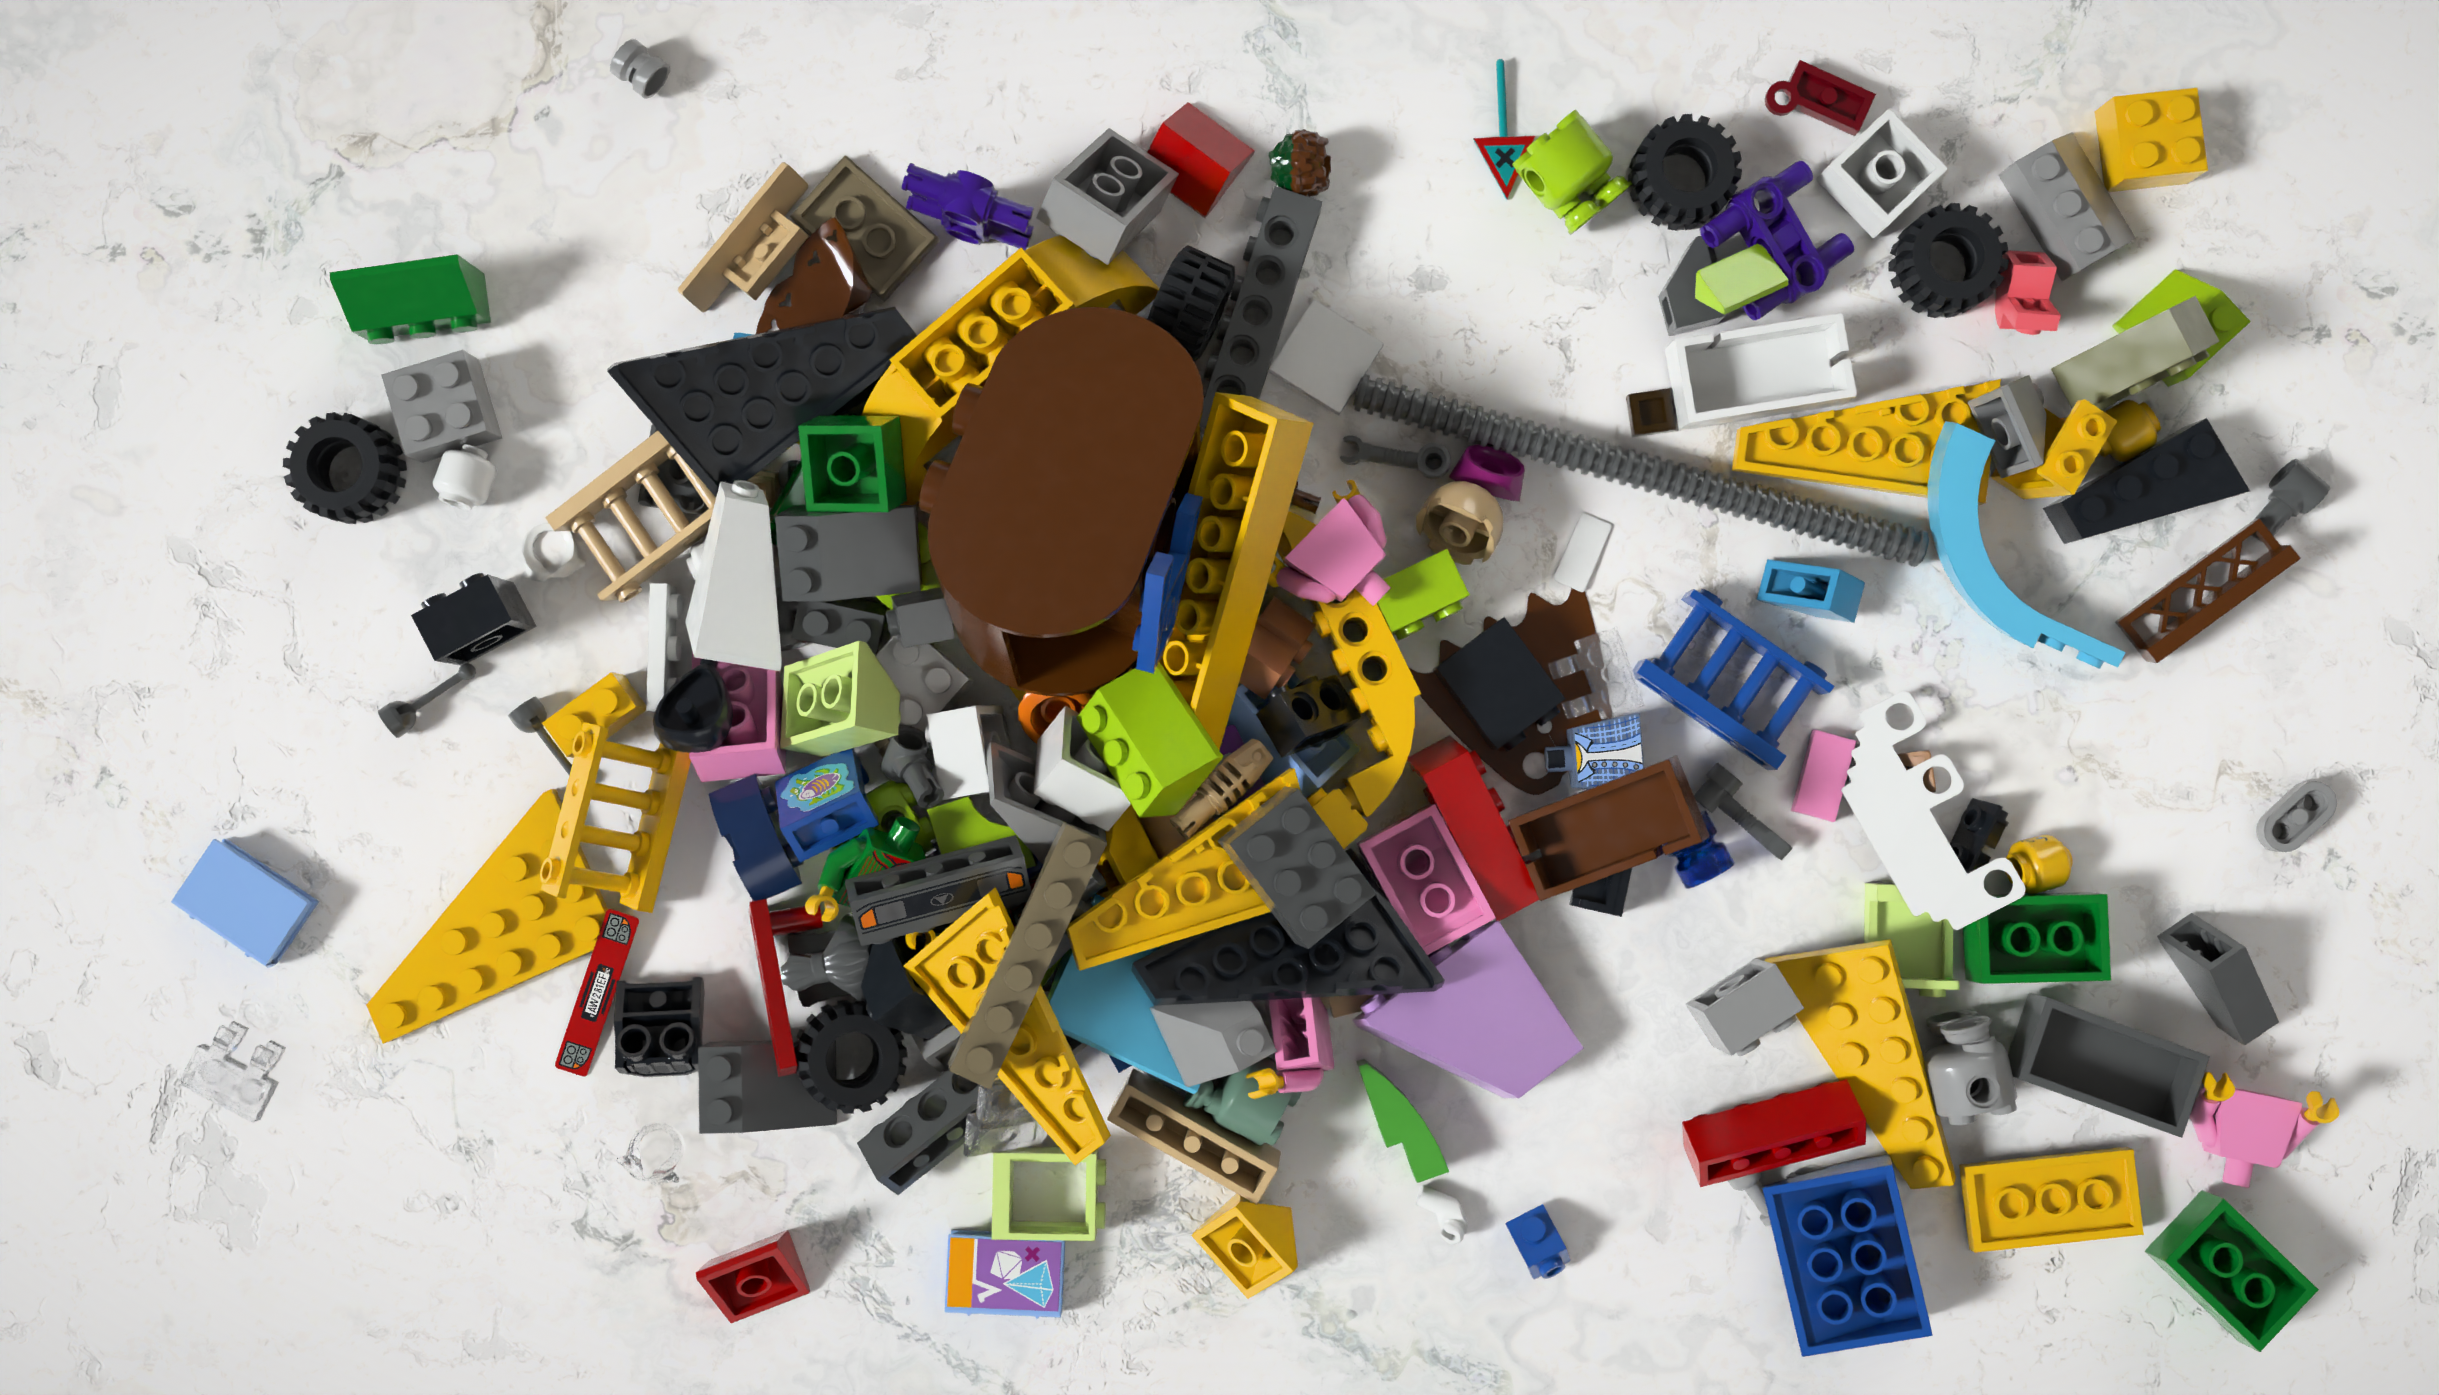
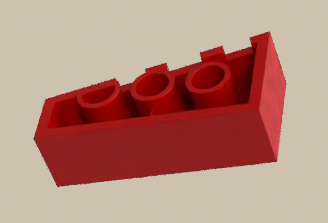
M1449 735L1409 756L1407 762L1412 772L1415 771L1425 781L1427 787L1424 788L1423 792L1428 802L1435 804L1439 813L1444 818L1446 826L1496 917L1495 920L1501 921L1538 901L1537 892L1526 867V864L1531 861H1523L1510 825H1505L1499 813L1505 810L1504 804L1495 788L1487 789L1481 777L1487 771L1477 752L1473 750L1469 753L1467 749Z

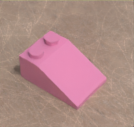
M692 651V669L700 665L701 658H695ZM719 661L717 671L723 678L729 692L733 708V719L727 738L718 747L711 751L689 753V758L701 782L746 778L753 774L757 776L786 774V750L780 748L783 702L780 671Z
M1429 804L1356 843L1381 891L1427 955L1496 919L1435 804Z

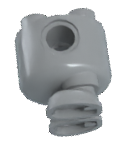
M1974 1010L1952 1011L1929 1017L1926 1023L1930 1027L1931 1032L1938 1037H1945L1948 1041L1928 1050L1923 1055L1936 1115L1948 1117L1950 1125H1965L1976 1120L1975 1115L1991 1112L1993 1115H2004L2016 1111L2015 1100L2017 1099V1092L2008 1054L2005 1047L1996 1041L1994 1036L1989 1034L1990 1017L1979 1016L1978 1012Z

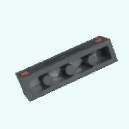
M1016 835L844 880L861 947L869 944H884L895 937L914 932L924 933L933 930L936 926L955 922L995 887L1006 910L1014 909L1022 903H1026L1032 892L1024 855Z

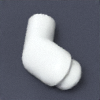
M1423 1185L1419 1191L1416 1205L1436 1213L1441 1236L1444 1241L1450 1244L1460 1243L1467 1233V1221L1461 1203L1450 1195Z

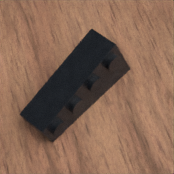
M2205 418L2181 428L2157 442L2152 448L2129 461L2122 462L2079 487L2074 495L2063 496L2044 507L2043 510L2062 542L2067 544L2250 492L2210 422Z

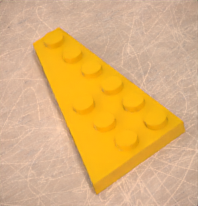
M2001 379L1966 387L1950 388L1934 393L1917 394L1858 405L1853 408L1820 412L1815 415L1799 418H1788L1740 427L1736 433L1732 471L1928 498L1930 465L1936 442L1945 421L1958 423L1981 434L1968 401L2000 388ZM1990 454L1985 463L1980 481L1978 505L1986 503L1991 464Z
M1295 768L1286 770L1069 923L1066 931L1077 969L1081 971L1271 912L1217 840L1285 786L1300 790Z

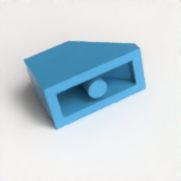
M1767 559L1757 600L1818 618L1855 623L1865 582L1841 569Z

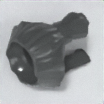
M851 912L840 920L837 930L821 934L788 935L790 955L787 962L780 967L782 983L790 989L797 991L798 998L803 1007H810L817 1002L828 1000L831 997L846 996L848 994H851L859 1002L867 1004L861 984L873 944L861 947Z

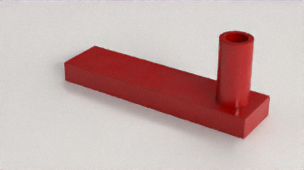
M767 899L749 902V917L778 1077L796 1074L797 1061L774 937L823 928L820 905L815 915H809L805 905L769 912Z

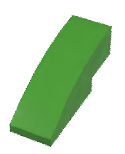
M1365 1059L1356 1061L1386 1147L1402 1143L1412 1174L1417 1183L1448 1173L1449 1169L1436 1140L1421 1115L1404 1093Z

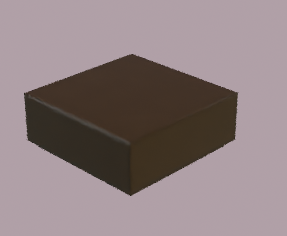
M1670 388L1633 393L1626 396L1632 438L1674 432L1676 430Z

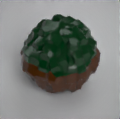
M1305 129L1295 130L1292 134H1286L1284 139L1268 155L1272 171L1271 181L1275 182L1279 188L1307 197L1317 196L1320 192L1327 190L1330 185L1328 178L1331 173V156L1326 154L1325 145L1329 143L1328 139L1320 136L1318 132H1310Z

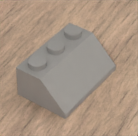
M2073 132L2048 142L2015 161L1999 174L2001 181L2041 248L2056 265V273L2061 281L2066 280L2136 239Z

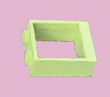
M996 1147L993 1152L992 1240L1095 1241L1097 1229H1105L1106 1214L1105 1202H1098V1185H1106V1159H1098V1149L1081 1161L1086 1162L1085 1222L1013 1221L1014 1161H1072L1060 1147Z

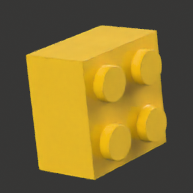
M2198 88L2114 96L2095 111L2103 182L2108 192L2188 184L2208 171Z

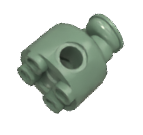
M1266 1057L1240 1072L1222 1077L1218 1087L1214 1088L1211 1080L1201 1083L1195 1094L1187 1091L1183 1106L1194 1109L1205 1106L1204 1111L1212 1115L1216 1125L1244 1136L1257 1146H1262L1264 1143L1273 1146L1283 1130L1284 1122L1280 1121L1287 1105L1294 1107L1302 1092L1279 1093L1277 1091L1275 1094L1261 1098H1250L1248 1093L1258 1091L1259 1084L1253 1077L1246 1078L1245 1076L1248 1073L1266 1068L1274 1070L1276 1074L1279 1072L1276 1069V1061Z

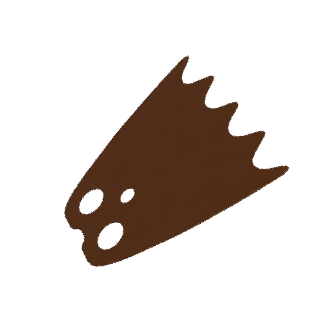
M1571 588L1568 599L1561 605H1553L1537 594L1530 593L1524 620L1519 625L1512 626L1565 697V700L1557 705L1561 712L1550 720L1552 729L1549 734L1541 733L1537 728L1538 723L1535 721L1523 730L1527 737L1507 752L1503 746L1498 750H1492L1434 672L1425 674L1409 668L1421 692V698L1470 750H1475L1480 759L1516 788L1531 795L1543 794L1558 786L1562 776L1568 771L1547 772L1544 777L1533 779L1527 776L1523 770V761L1528 754L1533 752L1544 754L1545 747L1567 746V729L1611 719L1604 665L1585 591L1580 592ZM1487 616L1484 619L1483 631L1496 623L1497 620ZM1441 640L1439 664L1461 649V647L1448 640Z

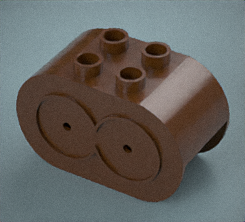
M1082 307L1045 316L1022 329L1008 341L997 355L984 387L967 383L962 389L953 414L952 431L954 434L963 437L952 463L936 459L932 462L925 475L920 492L919 507L921 511L930 513L928 544L931 560L958 637L966 652L983 671L1001 683L1017 690L1043 696L1084 694L1098 690L1124 675L1137 662L1138 651L1132 650L1136 629L1141 624L1142 612H1139V605L1145 587L1146 572L1156 552L1168 554L1170 551L1176 512L1185 494L1188 493L1202 443L1200 438V421L1204 406L1201 376L1190 354L1166 330L1143 317L1112 308Z

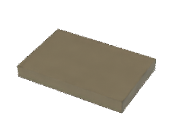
M846 155L790 215V218L809 236L823 223L836 217L848 237L872 292L884 302L940 241L930 229ZM834 230L832 236L826 238L827 241L833 240L837 242V230Z

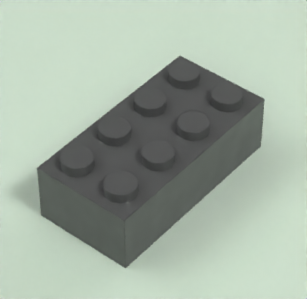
M2032 993L2028 994L2008 1052L2012 1075L2017 1079L2181 1138L2186 1129L2210 1056L2054 999Z

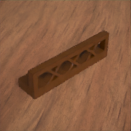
M2254 519L2115 621V623L2146 662L2159 663L2301 558L2291 545H2280L2260 519ZM2256 533L2269 551L2256 561L2241 560L2242 541ZM2232 550L2231 558L2222 557L2227 552ZM2215 561L2230 563L2229 576L2226 583L2220 587L2204 585L2208 566ZM2239 564L2249 565L2238 573ZM2197 575L2196 584L2187 583ZM2180 587L2195 589L2193 607L2185 613L2169 611L2171 594ZM2203 590L2213 591L2207 597L2202 599ZM2162 601L2161 610L2151 609ZM2144 613L2160 615L2158 632L2144 642L2131 623ZM2168 616L2178 617L2167 625Z

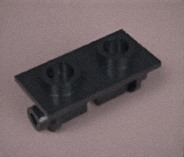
M1972 798L1961 817L1950 845L1967 874L1989 863L1991 857L1982 852L1984 845L1995 849L2005 827L2009 824L2006 821L2008 813L2002 810L2003 807L2000 805Z

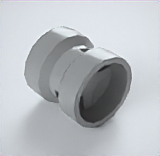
M630 39L615 53L610 64V72L621 81L628 80L632 83L633 90L644 99L654 96L664 85L670 72V66L659 57H651L647 53V48L639 41Z

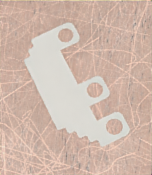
M1902 691L1860 712L1859 717L1864 724V728L1855 734L1860 742V747L1852 750L1851 753L1856 766L1847 770L1851 783L1844 786L1841 791L1911 913L1914 916H1919L1924 912H1928L1935 922L1948 919L1952 928L1959 930L2023 897L2025 885L2012 863L2006 858H1997L1967 874L1932 815L1931 808L1960 794L1964 788V782L1950 758L1939 754L1906 770L1894 750V744L1918 733L1926 726V718L1914 697L1909 692ZM1897 703L1908 705L1914 713L1912 725L1905 730H1896L1889 726L1886 720V712L1890 706ZM1931 767H1943L1950 773L1952 782L1947 791L1936 794L1926 789L1923 783V776ZM2002 870L2010 875L2013 887L2007 896L1997 898L1987 893L1984 888V879L1989 872Z

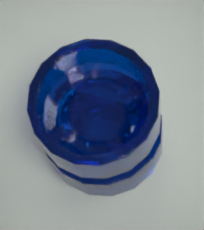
M1701 811L1700 813L1710 836L1703 842L1667 855L1668 857H1676L1678 862L1674 868L1686 889L1713 879L1735 864L1724 842L1715 841L1714 837L1717 829L1707 811Z

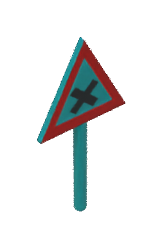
M1498 59L1496 61L1499 137L1473 138L1507 200L1518 176L1512 164L1527 151L1526 148L1532 144L1535 136L1508 137L1505 65L1503 59Z

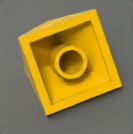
M1236 1193L1191 1235L1247 1299L1291 1274L1298 1267L1291 1207L1259 1203L1256 1205Z

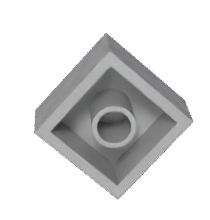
M460 350L381 374L405 456L424 463L442 457L447 450H461L464 444L476 447L502 439L479 359L468 352Z
M1756 958L1685 1004L1711 1045L1731 1056L1735 1053L1738 1056H1743L1753 1051L1761 1044L1758 1038L1772 1029L1777 1033L1788 1028L1797 1020L1795 1014L1804 1009L1776 964Z

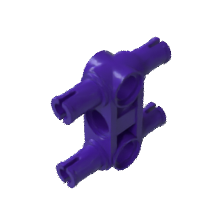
M1804 161L1795 162L1775 177H1762L1748 188L1736 192L1732 199L1729 200L1726 210L1700 228L1702 239L1711 248L1719 246L1740 232L1748 248L1755 244L1762 245L1788 278V286L1743 306L1745 313L1752 320L1762 318L1782 303L1792 304L1805 294L1819 290L1824 284L1829 270L1854 253V245L1844 233L1835 235L1816 249L1789 203L1788 197L1813 180V173ZM1754 197L1759 203V211L1755 207ZM1796 270L1800 274V283L1796 277Z
M911 162L909 163L906 170L908 175L904 176L902 182V190H908L912 193V196L909 195L906 209L941 220V225L944 226L948 234L971 244L980 245L982 242L985 243V241L989 242L990 239H994L1019 249L1026 250L1028 248V241L1031 239L1034 226L1028 223L1031 221L1034 207H1028L998 196V191L993 187V183L975 173L958 170L956 173H948L947 176H943L918 167Z

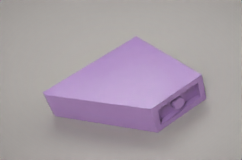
M1499 920L1488 922L1462 936V939L1450 947L1447 944L1428 955L1445 980L1442 988L1432 992L1386 994L1385 996L1383 994H1375L1360 1006L1363 1012L1353 1019L1358 1028L1503 1098L1522 1097L1584 1049Z

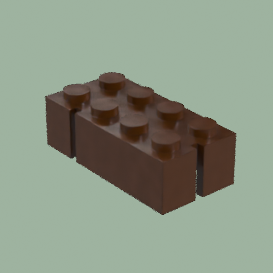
M1677 755L1508 820L1522 857L1540 849L1542 857L1526 864L1540 901L1657 859L1662 854L1668 855L1698 844L1710 836Z

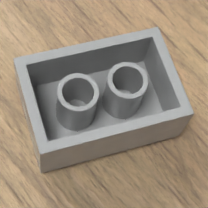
M1108 128L1053 178L1036 218L1049 226L1054 233L1066 237L1084 249L1088 255L1108 265L1161 212L1179 173Z

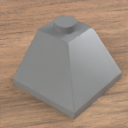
M2030 375L1968 401L1981 434L1996 440L1990 455L2001 479L2044 464L2046 412L2043 407L2044 397L2040 388L2032 382Z
M1251 1001L1150 1007L1186 1087L1240 1072L1277 1052L1259 1011Z

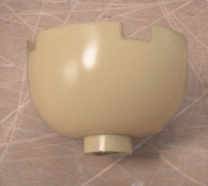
M1452 481L1435 489L1427 498L1416 517V529L1419 535L1424 530L1426 536L1430 539L1428 547L1433 552L1439 553L1448 549L1455 563L1471 565L1474 559L1483 558L1482 562L1487 561L1494 552L1503 532V512L1498 501L1486 489L1465 481Z

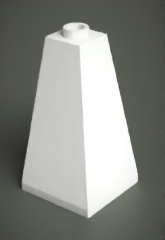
M735 480L733 484L720 482L685 621L692 651L695 658L780 671L782 657L769 505L764 491L751 482Z

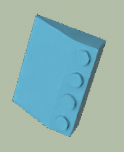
M1095 894L1091 898L1092 905L1095 906L1105 898ZM1168 944L1081 971L1076 967L1072 949L1070 948L1062 956L1047 998L1063 1033L1195 1094L1200 1084L1191 1087L1185 1086L1150 1010V1007L1154 1005L1131 971L1132 963Z

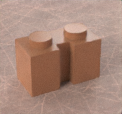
M1274 596L1256 622L1239 683L1264 700L1274 686L1280 688L1286 685L1296 670L1290 665L1292 660L1300 665L1313 646V643L1308 641L1307 638L1316 625Z

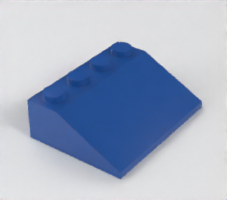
M1890 1155L1845 1162L1762 1186L1802 1357L1933 1336Z

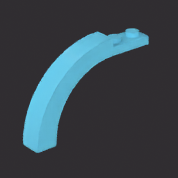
M1945 421L1936 442L1930 465L1927 508L1936 552L1944 571L1955 589L1983 620L2001 633L2024 645L2034 648L2038 640V642L2061 652L2065 645L2079 650L2076 659L2100 669L2103 662L2119 667L2126 652L2035 611L2021 601L1999 577L1985 550L1978 518L1980 481L1985 463L1996 440L1958 423Z

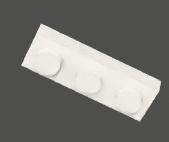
M650 583L646 711L655 712L664 694L679 680L674 678L675 661H679L681 657L680 636H675L676 619H680L682 616L683 603L681 594H677V587L667 583Z

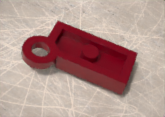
M1799 60L1789 81H1778L1772 84L1767 90L1764 100L1765 106L1774 115H1788L1795 109L1855 136L1860 131L1876 94ZM1785 92L1789 97V103L1787 105H1779L1775 101V93Z

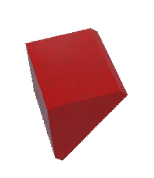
M1187 102L1161 124L1147 153L1179 173L1170 193L1206 219L1253 156L1255 150Z
M789 1230L713 1258L696 1272L697 1281L730 1323L810 1293L809 1284Z

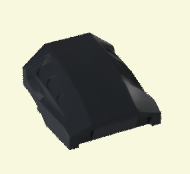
M693 977V981L646 984H630L625 980L617 981L614 1031L615 1069L619 1073L640 1077L689 1075L698 1071V1047L703 1045L702 1030L705 991L702 977Z

